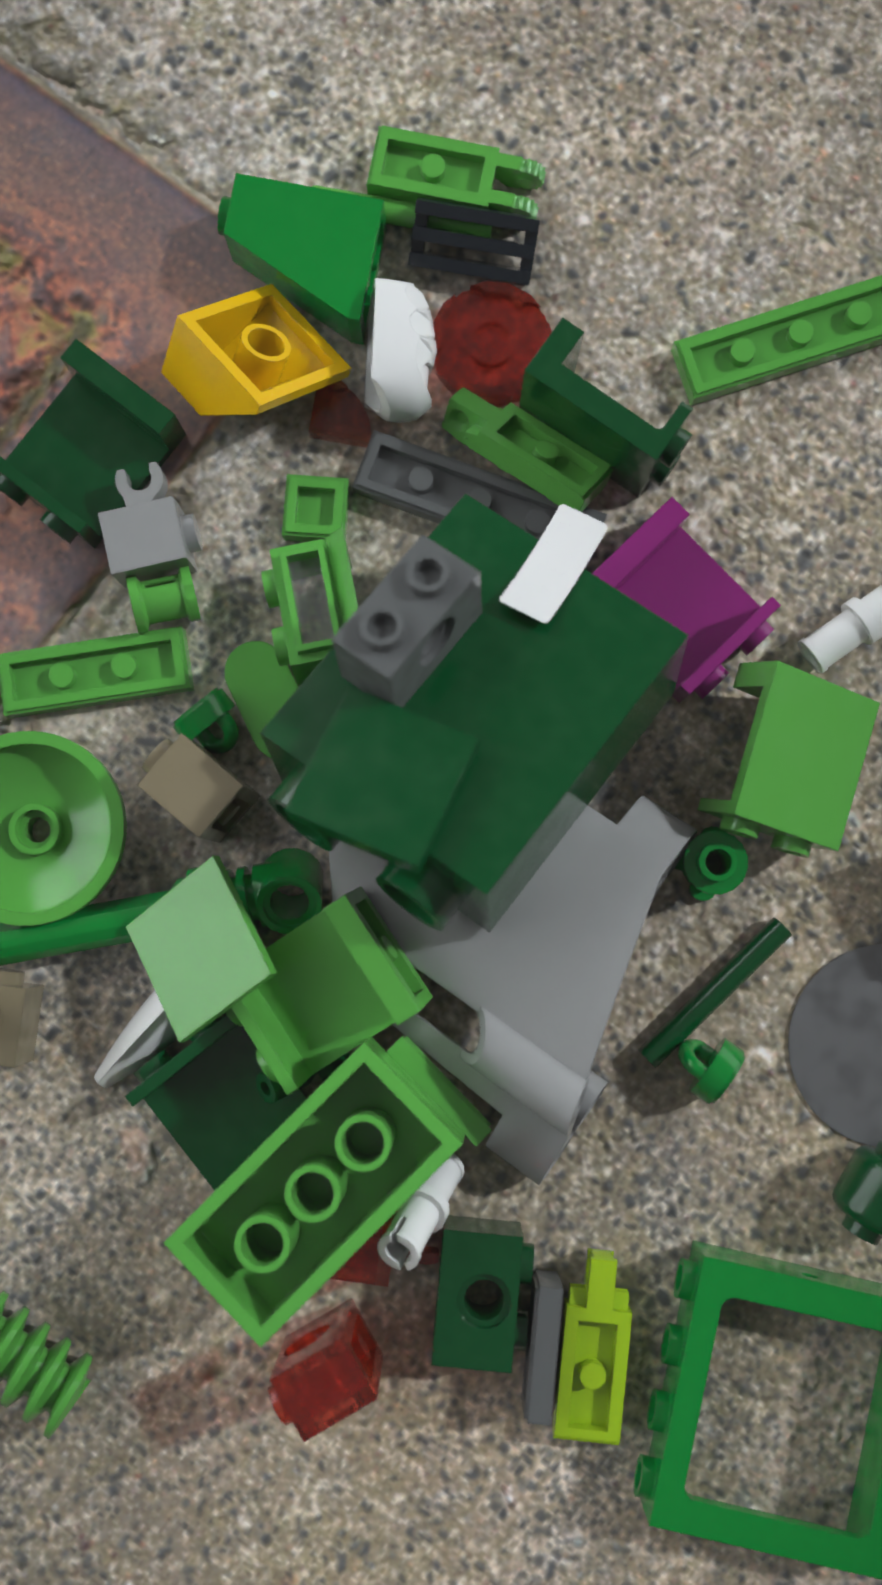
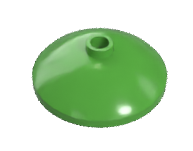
M18 731L0 735V923L16 926H35L65 919L93 902L110 883L118 869L127 835V819L122 795L114 778L104 764L87 749L71 740L39 731ZM45 819L50 825V834L46 840L38 842L33 837L32 829L38 820Z

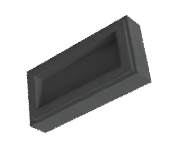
M536 1269V1273H533L521 1392L524 1419H527V1424L551 1426L564 1292L558 1271Z

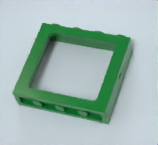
M693 1240L689 1259L681 1258L676 1269L674 1296L681 1299L676 1324L668 1322L662 1337L661 1363L667 1365L662 1389L654 1388L649 1400L647 1428L653 1431L649 1455H639L634 1474V1496L640 1498L649 1526L882 1580V1346L846 1531L694 1496L685 1490L723 1303L730 1298H737L882 1331V1283Z

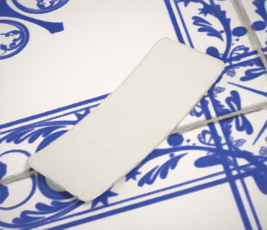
M565 504L560 505L530 556L500 596V602L542 623H548L583 572L607 531V525Z

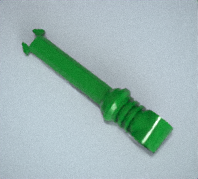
M284 848L274 852L265 860V863L254 864L252 873H250L246 866L238 867L236 876L231 869H226L255 929H258L260 921L264 928L269 927L276 932L288 934L322 911L323 869L319 860L310 852L299 848ZM198 867L189 868L186 872V877ZM186 877L178 878L174 885L171 887V889L174 888ZM285 885H294L301 888L304 892L296 896H289L281 893L278 888ZM170 890L90 904L72 916L48 924L16 926L0 923V966L130 943L132 940L126 926Z

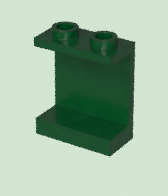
M75 338L60 357L73 377L6 460L0 456V491L21 507L30 498L46 511L39 520L59 537L71 544L78 535L95 549L103 539L98 513L126 507L124 499L116 487V471L124 469L131 479L132 489L143 490L151 480L148 463L156 461L161 467L184 439L186 433L172 411Z
M227 1015L224 1017L219 1016L190 1038L192 1043L173 1058L164 1049L134 1073L141 1084L125 1096L132 1107L145 1100L214 1189V1192L308 1099L302 1089L273 1104H268L262 1099L256 1086V1077L259 1073L263 1072L257 1061V1048L244 1027L233 1023Z

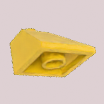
M269 284L177 315L161 373L200 416L257 415L348 378L352 368L273 284Z

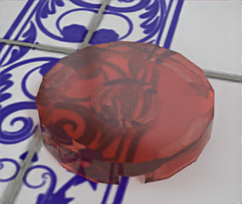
M484 281L471 285L470 290L461 292L458 296L455 293L443 303L433 321L434 340H436L437 348L434 369L437 378L452 395L464 387L496 407L519 402L524 370L552 333L549 321L547 323L545 315L540 311V305L529 293L509 283Z

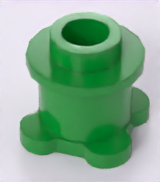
M711 826L703 829L700 835H697L688 844L683 857L674 869L682 871L689 882V894L694 899L707 901L712 899L715 894H725L734 890L743 882L748 871V856L743 844L735 836L720 830L718 827ZM711 851L717 853L721 859V868L717 874H712L706 867V857Z

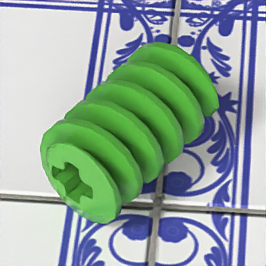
M3 1290L0 1292V1382L4 1379L7 1383L1 1398V1405L6 1408L24 1395L28 1397L22 1420L28 1424L45 1411L48 1412L50 1415L43 1436L49 1440L89 1385L91 1380L87 1378L93 1356L87 1352L68 1364L66 1359L72 1340L65 1337L49 1349L45 1347L51 1325L45 1321L29 1333L25 1332L24 1327L30 1309L23 1306L6 1318L2 1314L9 1293Z

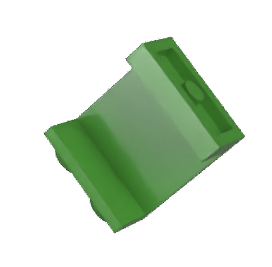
M781 661L740 663L733 688L758 697L759 702L730 800L701 798L697 810L721 818L719 829L724 832L754 840L758 839L759 832L773 837L771 848L787 854L809 858L811 848L839 851L880 703Z
M362 886L343 895L325 907L323 911L265 948L277 974L225 1013L233 1023L241 1027L243 1026L257 1048V1061L265 1075L271 1081L279 1082L285 1093L289 1095L297 1090L314 1073L395 1022L398 1026L420 1012L433 996Z

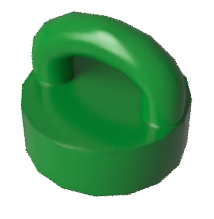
M215 688L173 722L175 724L173 728L179 735L182 733L191 740L196 738L210 752L218 754L228 752L234 748L239 738L238 726L228 713L236 705L222 688ZM215 722L223 731L221 738H216L208 729Z
M726 1038L722 1039L714 1049L698 1039H686L678 1048L680 1062L686 1071L694 1076L689 1092L706 1104H713L721 1097L745 1060L744 1051Z

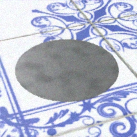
M882 944L864 946L846 952L833 959L817 972L806 985L797 1001L791 1018L788 1036V1050L792 1073L798 1089L813 1112L830 1128L853 1141L874 1147L882 1140Z

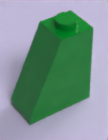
M236 173L231 197L223 196L221 199L217 221L218 233L225 236L232 260L265 284H273L284 297L351 343L364 345L373 284L378 276L387 231L384 200Z

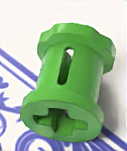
M189 566L180 567L178 574L139 581L136 576L126 578L139 634L148 632L152 624L186 617L191 622L201 620Z

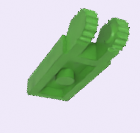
M382 125L378 129L366 185L367 194L410 202H416L418 198H425L537 217L539 207H537L538 204L534 200L522 195L517 196L514 193L494 190L493 187L496 178L507 187L523 188L524 190L529 189L531 191L532 189L538 190L544 184L546 171L545 167H542V164L537 163L536 160L533 161L530 158L523 159V157L499 153L500 148Z

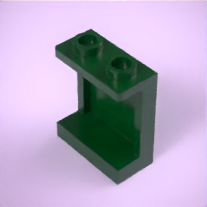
M562 317L524 370L519 408L612 465L613 472L610 479L637 498L640 497L650 481L661 487L682 456L681 452L692 437V434L686 431L684 427L693 408L682 401L665 426L657 429L575 373L584 331Z

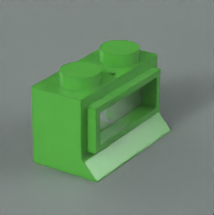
M343 527L324 539L269 549L273 569L261 571L269 609L280 607L283 626L271 629L279 666L290 664L298 685H301L330 652L333 648L331 639L360 607Z

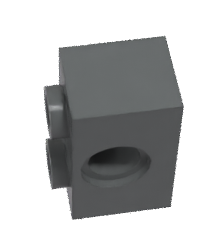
M422 534L331 639L342 677L363 692L403 708L481 615L480 572Z

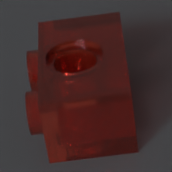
M352 1298L285 1336L269 1380L272 1385L268 1387V1394L273 1409L284 1425L294 1424L303 1442L354 1414L378 1398L383 1353Z

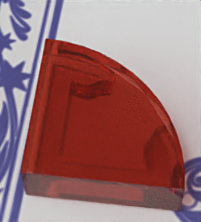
M342 380L316 390L309 426L310 438L367 448L371 438L370 421L358 397Z

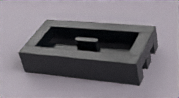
M425 198L416 199V216L412 229V247L409 253L408 265L529 286L541 218ZM429 215L525 231L524 243L428 227ZM425 242L521 258L520 268L425 252Z

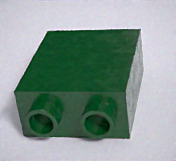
M465 493L428 538L480 572L482 613L403 708L479 738L480 749L421 873L417 874L392 862H388L375 880L379 887L396 904L434 930L442 931L457 910H459L490 933L673 695L689 635L585 569L548 623H542L501 603L499 600L500 596L515 578L539 540ZM334 647L260 732L282 781L268 798V802L296 831L327 851H332L340 840L288 819L284 810L348 686L360 690L342 677Z

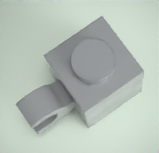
M156 461L148 463L151 482L143 490L132 489V482L124 469L117 470L115 483L124 499L126 507L98 513L111 575L125 588H127V577L136 576L139 581L178 574L179 568L189 566L190 573L198 572L193 552L202 551L203 545L195 515L193 513L185 515L173 496L165 497L168 490V482Z

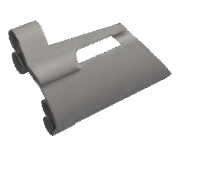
M644 795L633 804L618 824H615L587 805L490 933L459 910H457L442 931L426 926L396 904L377 884L375 878L389 861L342 841L332 851H329L332 903L350 891L362 886L411 964L477 1012L480 1024V1037L478 1045L473 1052L468 1051L418 1014H415L398 1026L396 1022L392 1025L405 1036H408L423 1051L502 1114L500 1121L486 1143V1147L538 1186L550 1172L573 1134L584 1121L608 1084L607 1081L591 1071L611 1011L651 903L661 888L662 883L679 863L688 844L697 833V829Z

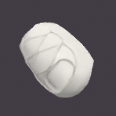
M375 278L369 310L364 407L389 422L405 423L414 421L432 407V399L427 388L429 375L435 363L437 348L436 340H434L435 333L431 312L428 309L429 305L423 293L415 288L413 283Z

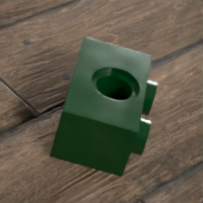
M448 1215L443 1225L431 1366L512 1374L513 1352H525L528 1334V1310L517 1309L519 1285H531L534 1266V1244L523 1243L524 1236L520 1222ZM478 1280L493 1281L502 1290L497 1300L488 1305L473 1303L465 1293L468 1287Z

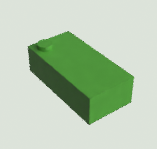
M371 1037L164 1244L261 1348L463 1145L465 1132Z

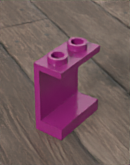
M671 497L592 574L689 635L677 684L672 695L680 703L693 691L701 699L707 696L730 673L722 663L737 648L746 656L751 653L774 630L766 620L781 604L772 596L760 606L682 529L690 514Z

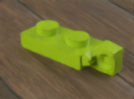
M588 1248L584 1284L569 1283L568 1298H565L552 1422L553 1438L611 1445H619L632 1311L628 1305V1289L615 1288L618 1261L613 1258L614 1251Z

